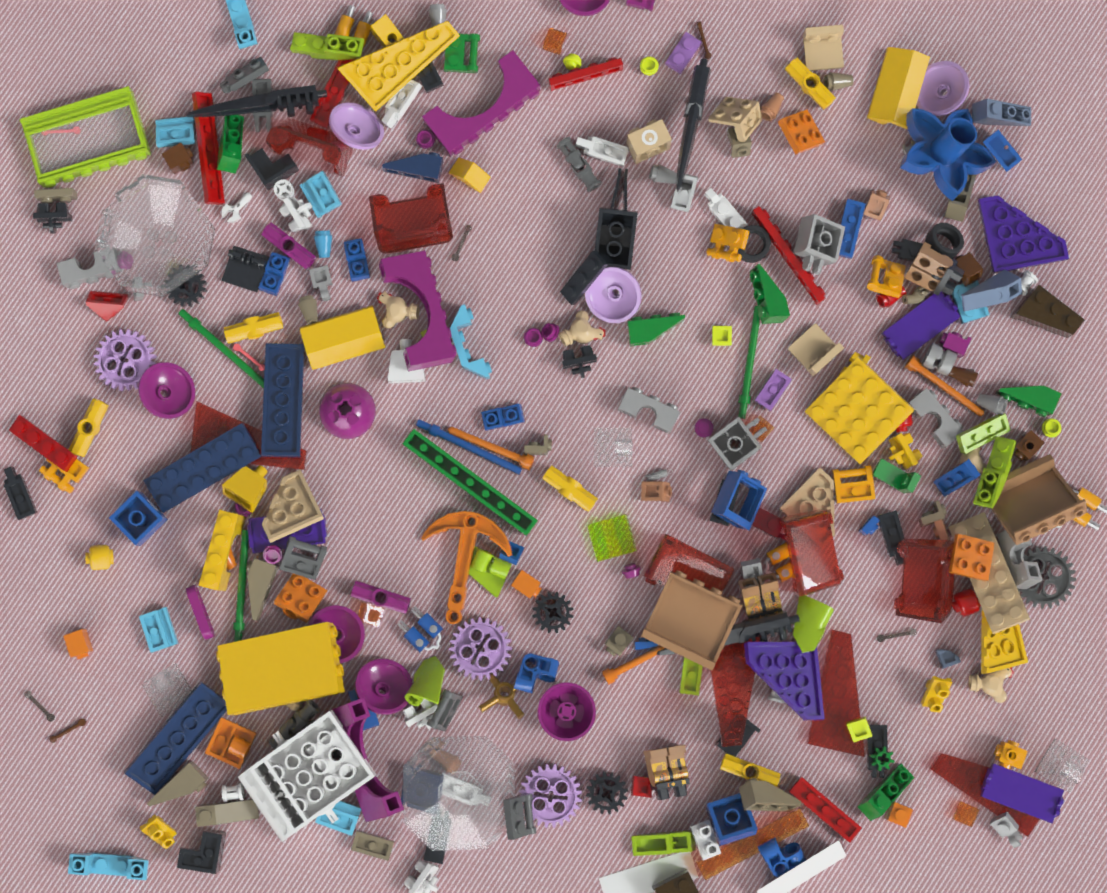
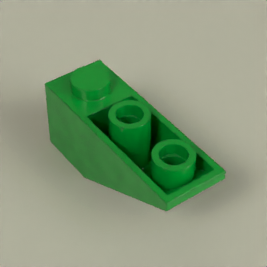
M224 116L217 170L236 174L242 154L244 116Z
M757 264L750 271V281L753 283L754 298L757 301L758 316L761 318V323H783L790 317L787 299L761 264Z
M677 312L670 313L669 317L652 315L650 319H642V317L631 318V321L627 323L630 347L649 345L683 322L685 315H680Z
M1046 386L1000 388L995 392L1003 396L1008 402L1012 400L1018 403L1017 406L1020 408L1035 410V414L1041 417L1050 416L1054 413L1062 394Z
M900 763L857 807L870 821L881 817L915 777Z

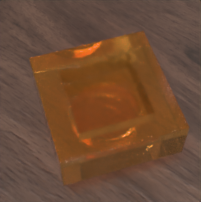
M760 415L758 417L760 419L759 423L751 427L749 431L754 435L759 429L766 427L767 431L757 438L762 443L775 427Z
M959 801L952 819L972 827L979 809Z

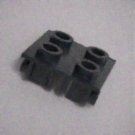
M233 245V248L228 252L229 260L221 281L258 293V287L263 278L269 256Z

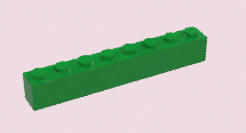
M413 429L402 443L407 449L526 537L538 523L537 519L417 430Z

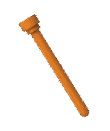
M915 355L908 360L905 365L906 369L914 372L917 371L976 415H984L983 409L923 367L920 359Z
M454 427L447 429L448 433L519 462V465L528 471L532 467L535 456L530 454H523L522 456Z
M659 645L615 669L607 668L601 672L608 685L616 682L617 676L653 658L664 647Z

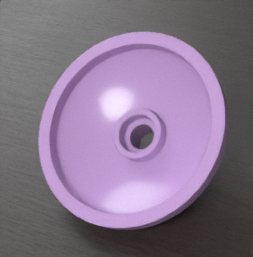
M940 61L929 65L926 69L916 105L935 116H942L955 111L965 101L969 92V78L965 70L957 63L951 61Z
M342 103L334 107L329 116V124L335 136L352 148L372 149L379 145L383 139L384 128L380 119L370 109L362 105Z
M606 267L585 292V299L591 312L597 318L608 323H621L630 319L639 309L642 298L641 288L636 278L627 270L619 267ZM614 289H617L619 294H615Z

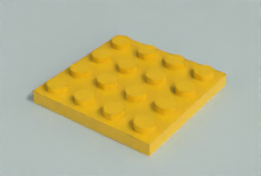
M858 356L804 412L861 464L915 409Z

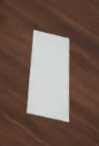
M839 840L757 890V893H787L846 857Z
M681 852L601 877L599 881L603 893L655 892L652 888L653 885L685 869L688 870L692 880L699 877L691 852Z

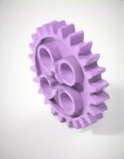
M120 329L119 335L113 331V337L110 338L106 335V343L100 341L102 348H96L100 353L99 355H94L98 361L93 364L100 368L95 372L98 374L102 373L99 379H106L105 384L107 386L112 383L111 388L116 389L118 385L120 391H123L125 386L128 391H131L132 386L138 389V383L142 374L149 367L157 364L152 361L157 356L151 354L155 348L148 347L151 341H145L146 337L144 335L139 337V332L137 331L133 335L130 329L127 330L126 334ZM123 343L124 349L118 353L116 348L119 344ZM140 350L142 355L139 359L135 360L134 354ZM127 358L129 361L123 362L122 359ZM112 361H116V368L110 370L109 364ZM133 368V376L127 377V370Z
M479 617L478 623L473 618L470 625L464 622V629L458 626L460 633H453L456 640H450L454 647L449 648V651L455 653L450 656L451 659H456L453 665H460L458 672L460 673L465 670V677L471 674V679L474 680L476 676H479L480 681L483 680L484 675L490 680L491 673L497 677L496 670L498 669L503 672L502 664L508 665L505 658H511L507 651L512 650V647L507 646L511 639H505L508 633H501L504 627L501 625L496 628L497 622L494 621L490 624L489 618L483 623L481 617ZM476 631L482 633V637L478 641L472 639V635ZM490 634V637L486 640V642L483 645L486 635ZM494 640L498 641V648L490 650L489 643ZM483 645L485 651H480L478 654L477 646L481 647ZM466 648L472 649V655L469 658L463 657V651ZM478 654L476 662L474 664H471L472 660ZM483 657L489 658V664L486 667L479 665Z
M547 763L546 768L543 770L539 765V772L532 769L533 776H525L528 783L522 782L521 784L526 788L519 790V792L522 794L532 793L533 820L538 819V826L542 821L545 822V828L548 827L549 823H552L553 828H555L556 822L563 826V819L570 822L569 815L576 816L573 809H580L576 802H582V799L577 797L582 791L576 790L580 783L573 782L576 779V775L569 777L571 770H568L566 773L563 772L564 766L558 770L554 763L553 768L550 769ZM540 779L548 782L546 789L538 788L537 782ZM559 782L567 784L565 792H559L556 789V785ZM549 791H553L554 795L567 796L568 799L553 797L552 800H548L547 796L534 795L533 792L549 794ZM535 800H544V808L537 809L534 806ZM556 802H562L565 807L563 811L557 812L554 810L553 805Z

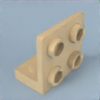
M843 25L805 28L803 33L805 64L810 71L841 69L844 67L841 41L844 33Z
M725 97L708 118L709 122L734 126L739 142H745L763 120L759 101Z
M817 324L812 325L788 348L792 355L812 376L816 375L844 349L840 343L836 345Z

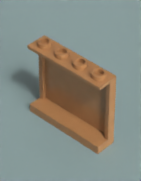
M1051 454L1010 472L993 509L990 508L1016 545L1027 542L1040 534H1045L1049 530L1062 526L1066 522L1087 513L1086 500H1080L1055 467L1054 458Z
M676 570V572L672 571L641 637L713 670L743 606L740 604L741 600L731 595L729 598L723 596V591L715 587L711 589L704 587L705 583L694 578L693 581L687 579V574Z

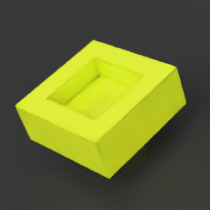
M712 326V346H731L732 326Z
M866 716L847 722L853 742L872 737Z

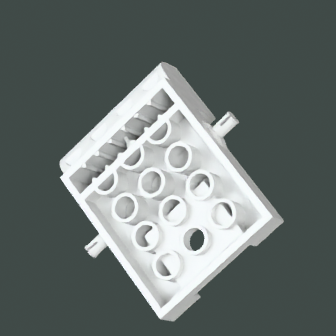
M331 710L291 739L284 740L280 732L277 731L272 735L278 744L276 749L238 776V779L280 841L283 842L318 816L326 814L331 823L337 821L339 818L332 810L334 806L375 777L376 773L368 761L360 754L343 729V725L333 710ZM334 749L341 751L342 757L340 760L332 758L331 753Z

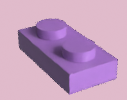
M686 32L665 62V65L681 74L702 42Z
M776 369L755 399V402L771 411L792 379Z

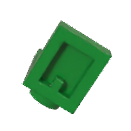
M884 459L879 460L872 474L903 494L913 493L921 478V475L918 473H906Z

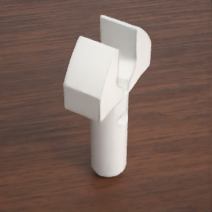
M246 192L235 205L229 206L226 204L222 208V217L224 218L229 212H233V216L227 222H238L241 219L239 211L252 198V195Z

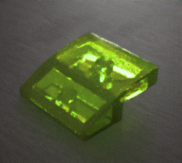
M627 514L587 525L597 562L637 551Z

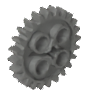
M1044 546L1043 551L1036 547L1035 553L1029 549V556L1023 554L1024 561L1041 562L1043 568L1040 570L1041 576L1043 575L1046 563L1050 562L1046 576L1049 580H1045L1040 594L1037 593L1040 582L1037 583L1035 588L1018 589L1022 593L1020 595L1021 598H1027L1026 604L1032 601L1033 608L1040 604L1041 609L1044 608L1045 604L1048 605L1049 609L1052 608V603L1059 606V600L1066 602L1064 595H1072L1068 589H1075V586L1070 584L1076 581V578L1071 577V575L1076 573V570L1069 569L1073 563L1067 564L1068 556L1061 558L1062 551L1055 554V548L1048 552L1046 546ZM1058 567L1061 569L1062 574L1054 576L1051 573V569ZM1048 585L1054 586L1056 593L1053 595L1047 594L1045 587Z

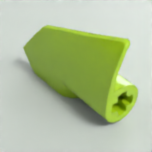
M475 546L469 575L497 598L512 564Z
M800 594L796 612L800 622L794 624L793 636L802 653L815 651L825 633V627L834 609L818 600Z
M436 656L423 660L415 672L414 683L405 695V699L409 704L419 706L424 699L439 704L445 669Z

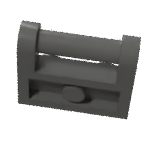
M290 536L280 561L279 569L316 580L326 555L327 547L312 545ZM295 547L318 555L317 558L293 552L292 550Z
M444 689L443 697L434 715L428 720L427 725L446 732L463 696Z
M525 793L503 800L508 840H515L537 833L533 822L532 793Z

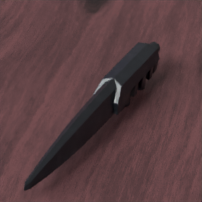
M704 58L700 60V65L694 67L688 100L683 115L686 118L678 158L677 192L682 186L687 171L699 120H702L711 73L710 67H707L708 60Z
M315 85L273 90L270 93L242 97L188 112L186 117L229 116L265 111L273 112L277 109L283 112L285 108H287V116L294 117V107L303 109L302 106H306V114L311 115L314 113L313 105L319 106V98L328 97L327 90L317 91Z
M785 610L743 620L741 623L733 625L725 645L738 642L744 643L749 639H752L753 642L756 641L755 637H759L760 642H768L767 635L771 634V637H774L777 632L780 640H786V630H788V633L792 632L791 623L800 622L798 614L788 616ZM666 648L657 652V655L677 654Z

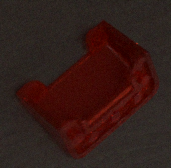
M290 118L285 119L270 129L266 143L272 153L282 155L286 149L294 150L297 141L323 150V158L327 163L334 166V174L344 176L353 148L341 142L333 132Z
M444 183L433 184L426 190L427 196L390 202L389 198L383 194L369 196L373 230L380 252L385 254L444 244L453 239Z
M824 508L780 517V525L785 533L784 538L786 539L790 558L792 579L795 581L792 583L793 592L798 597L841 585L844 575L842 569L838 567L830 525L833 524L831 512L828 513Z
M664 534L643 577L646 578L645 582L653 586L657 583L665 587L670 572L679 570L687 574V579L693 581L695 578L704 582V587L709 589L715 587L723 591L735 569L670 535Z
M903 539L899 542L897 552L901 558H904L902 593L894 600L896 616L942 623L950 615L955 574L949 573L953 540Z

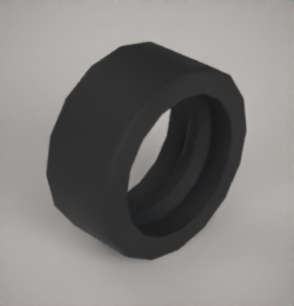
M941 222L936 224L926 235L925 242L931 245V249L951 259L964 246L963 235L955 226L949 223ZM936 234L943 235L949 239L953 249L944 247L938 241Z
M757 225L746 226L742 229L748 230L749 233H756L762 238L764 243L763 249L755 255H749L743 249H738L737 254H741V260L755 263L766 257L771 247V239L764 228Z

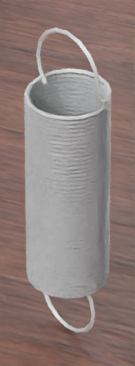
M664 469L648 474L646 477L651 482L666 477L668 474L667 470Z

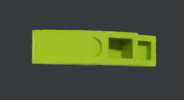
M294 32L290 50L292 53L310 55L311 58L356 59L361 57L364 38L334 34L320 36Z
M996 436L987 467L982 472L973 501L974 505L993 509L1003 490L1012 465L1011 458L1016 445L1015 440Z

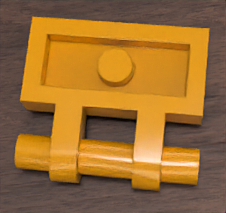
M714 224L710 242L716 245L713 249L708 248L706 254L714 259L723 258L728 262H740L742 256L737 254L738 249L745 250L749 231ZM724 246H729V250L723 251Z
M46 459L51 464L50 468L48 469L43 465L39 472L44 475L45 479L57 484L60 490H65L70 494L74 490V487L69 484L71 479L79 483L89 467L79 459H76L68 472H65ZM57 470L65 474L63 479L56 475Z

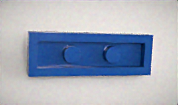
M851 199L846 200L840 224L845 226L839 253L841 257L853 258L866 203Z
M968 459L933 482L945 497L979 477L980 473Z

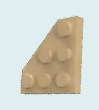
M821 468L779 508L820 549L835 536L834 480Z
M301 470L282 478L279 490L270 504V510L264 518L262 526L271 543L324 519Z

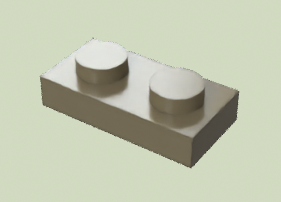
M73 188L34 190V197L41 203L52 204V201L70 203L71 200H77V192Z
M357 830L351 850L389 861L394 841Z

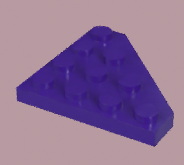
M1000 196L978 199L993 274L1003 270L1011 271L1069 259L1066 241L1063 238L1056 236L1048 228L1037 221L1035 222L1015 206L1005 202Z
M797 642L744 643L746 663L804 721L825 719L817 647L815 651L802 653Z

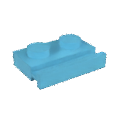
M193 117L155 120L156 145L158 148L175 146L179 143L183 145L195 144Z
M324 171L319 172L306 180L305 183L300 184L308 202L311 203L312 209L318 218L342 205Z
M978 280L967 287L963 284L957 285L952 292L962 324L990 315L987 307L963 311L961 295L979 285Z
M167 607L139 616L150 653L179 644Z
M341 800L332 809L339 818L337 821L331 823L326 814L318 816L315 821L317 824L352 836L361 807Z

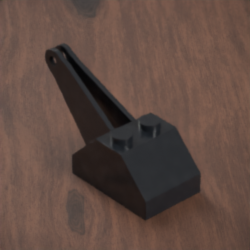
M619 168L611 207L599 208L595 251L608 263L606 267H619L631 270L638 211L627 210L628 169H625L623 183V210L615 209L621 177V168Z

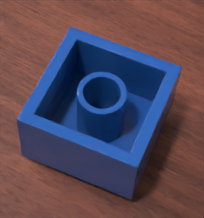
M136 491L109 517L136 546L144 544L168 520L140 491Z
M740 793L707 803L706 811L719 846L756 835L757 826L751 810H744Z

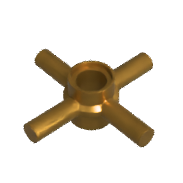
M491 673L489 681L495 687L494 696L478 706L480 711L483 713L498 703L501 706L508 705L518 719L522 718L525 714L514 701L515 691H517L514 689L515 683L512 685L508 682L501 683ZM507 692L509 695L502 696L500 695V693Z

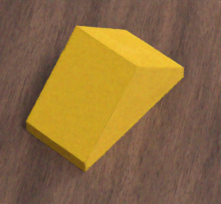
M458 157L449 171L450 175L479 193L482 192L491 178L474 162Z

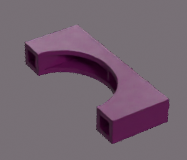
M514 50L498 60L499 68L504 76V86L496 103L487 111L477 116L460 118L451 116L436 106L422 116L423 122L450 157L453 154H460L464 150V146L468 143H475L479 139V135L483 132L488 133L494 128V124L498 121L503 122L509 117V113L513 110L518 111L524 106V102L528 99L533 100L540 94V84Z
M425 250L382 258L379 263L383 283H397L406 286L420 298L426 310L428 323L425 336L415 345L405 348L403 353L408 372L452 363L456 356L455 345H452L450 340L451 330L450 327L446 326L445 322L446 312L441 308L440 304L441 294L435 287L437 283L435 274L431 273V259L426 255Z
M361 698L332 710L360 754L368 761L363 743V726L366 719L370 717V713L365 699ZM376 776L355 790L366 822L389 817L404 810L398 791L386 788Z

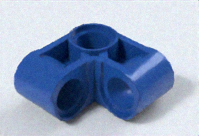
M535 654L525 655L516 677L514 689L533 694L536 678L545 682H555L559 661ZM532 662L535 667L529 668L525 663Z
M774 837L757 846L769 869L776 877L782 876L806 861L800 845L796 842L789 843L780 849Z

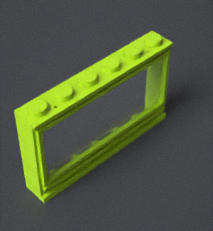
M129 86L20 119L37 181L45 188L54 187L56 183L62 181L65 183L71 182L79 176L88 177L95 171H107L115 165L124 166L129 161L135 159L137 161L144 160L148 155H152L135 96Z

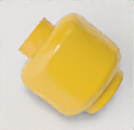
M106 544L90 546L89 552H85L86 564H90L92 570L109 569L110 565L114 564L113 549H110Z

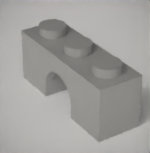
M109 247L93 252L95 263L88 270H83L80 261L76 258L56 263L62 285L69 289H76L83 283L93 284L98 282L100 278L116 277L117 273L122 272L116 262V250Z
M636 387L628 388L618 411L636 418L639 410L650 408L656 415L653 427L670 434L680 414V411L677 410L678 407L671 403L665 405L656 396L650 395L648 397L643 395V391Z
M926 388L908 403L915 409L912 413L917 419L925 414H932L937 418L938 426L931 435L942 448H945L956 439V435L964 432L962 430L963 426L957 419L953 420L949 415V409L944 404L941 405L936 400L938 399L937 395L932 390Z
M1006 530L997 534L1003 556L1017 588L1028 589L1043 581L1038 563L1027 562L1023 558L1025 549L1032 545L1031 539L1016 545Z

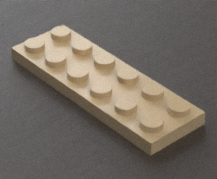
M985 512L949 526L948 528L953 540L955 534H962L995 543L989 580L982 581L970 578L992 633H998L1030 620Z

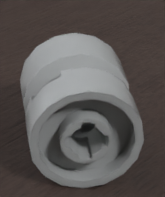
M932 343L925 354L922 366L931 370L936 368L938 373L948 376L956 361L957 354L950 350L943 351L941 346Z

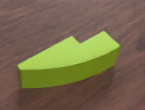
M691 830L631 836L633 856L693 852L696 850L695 839Z

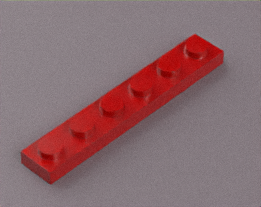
M197 91L192 93L194 110L213 105L212 93ZM215 116L195 117L205 204L222 205L225 203L221 170H217L219 149Z
M760 206L755 208L751 213L760 227L767 231L775 248L818 306L826 299L824 297V290L821 286H816L810 271L803 270V261L798 255L793 254L789 241L787 239L783 240L779 227L770 222L768 212L765 209H761Z

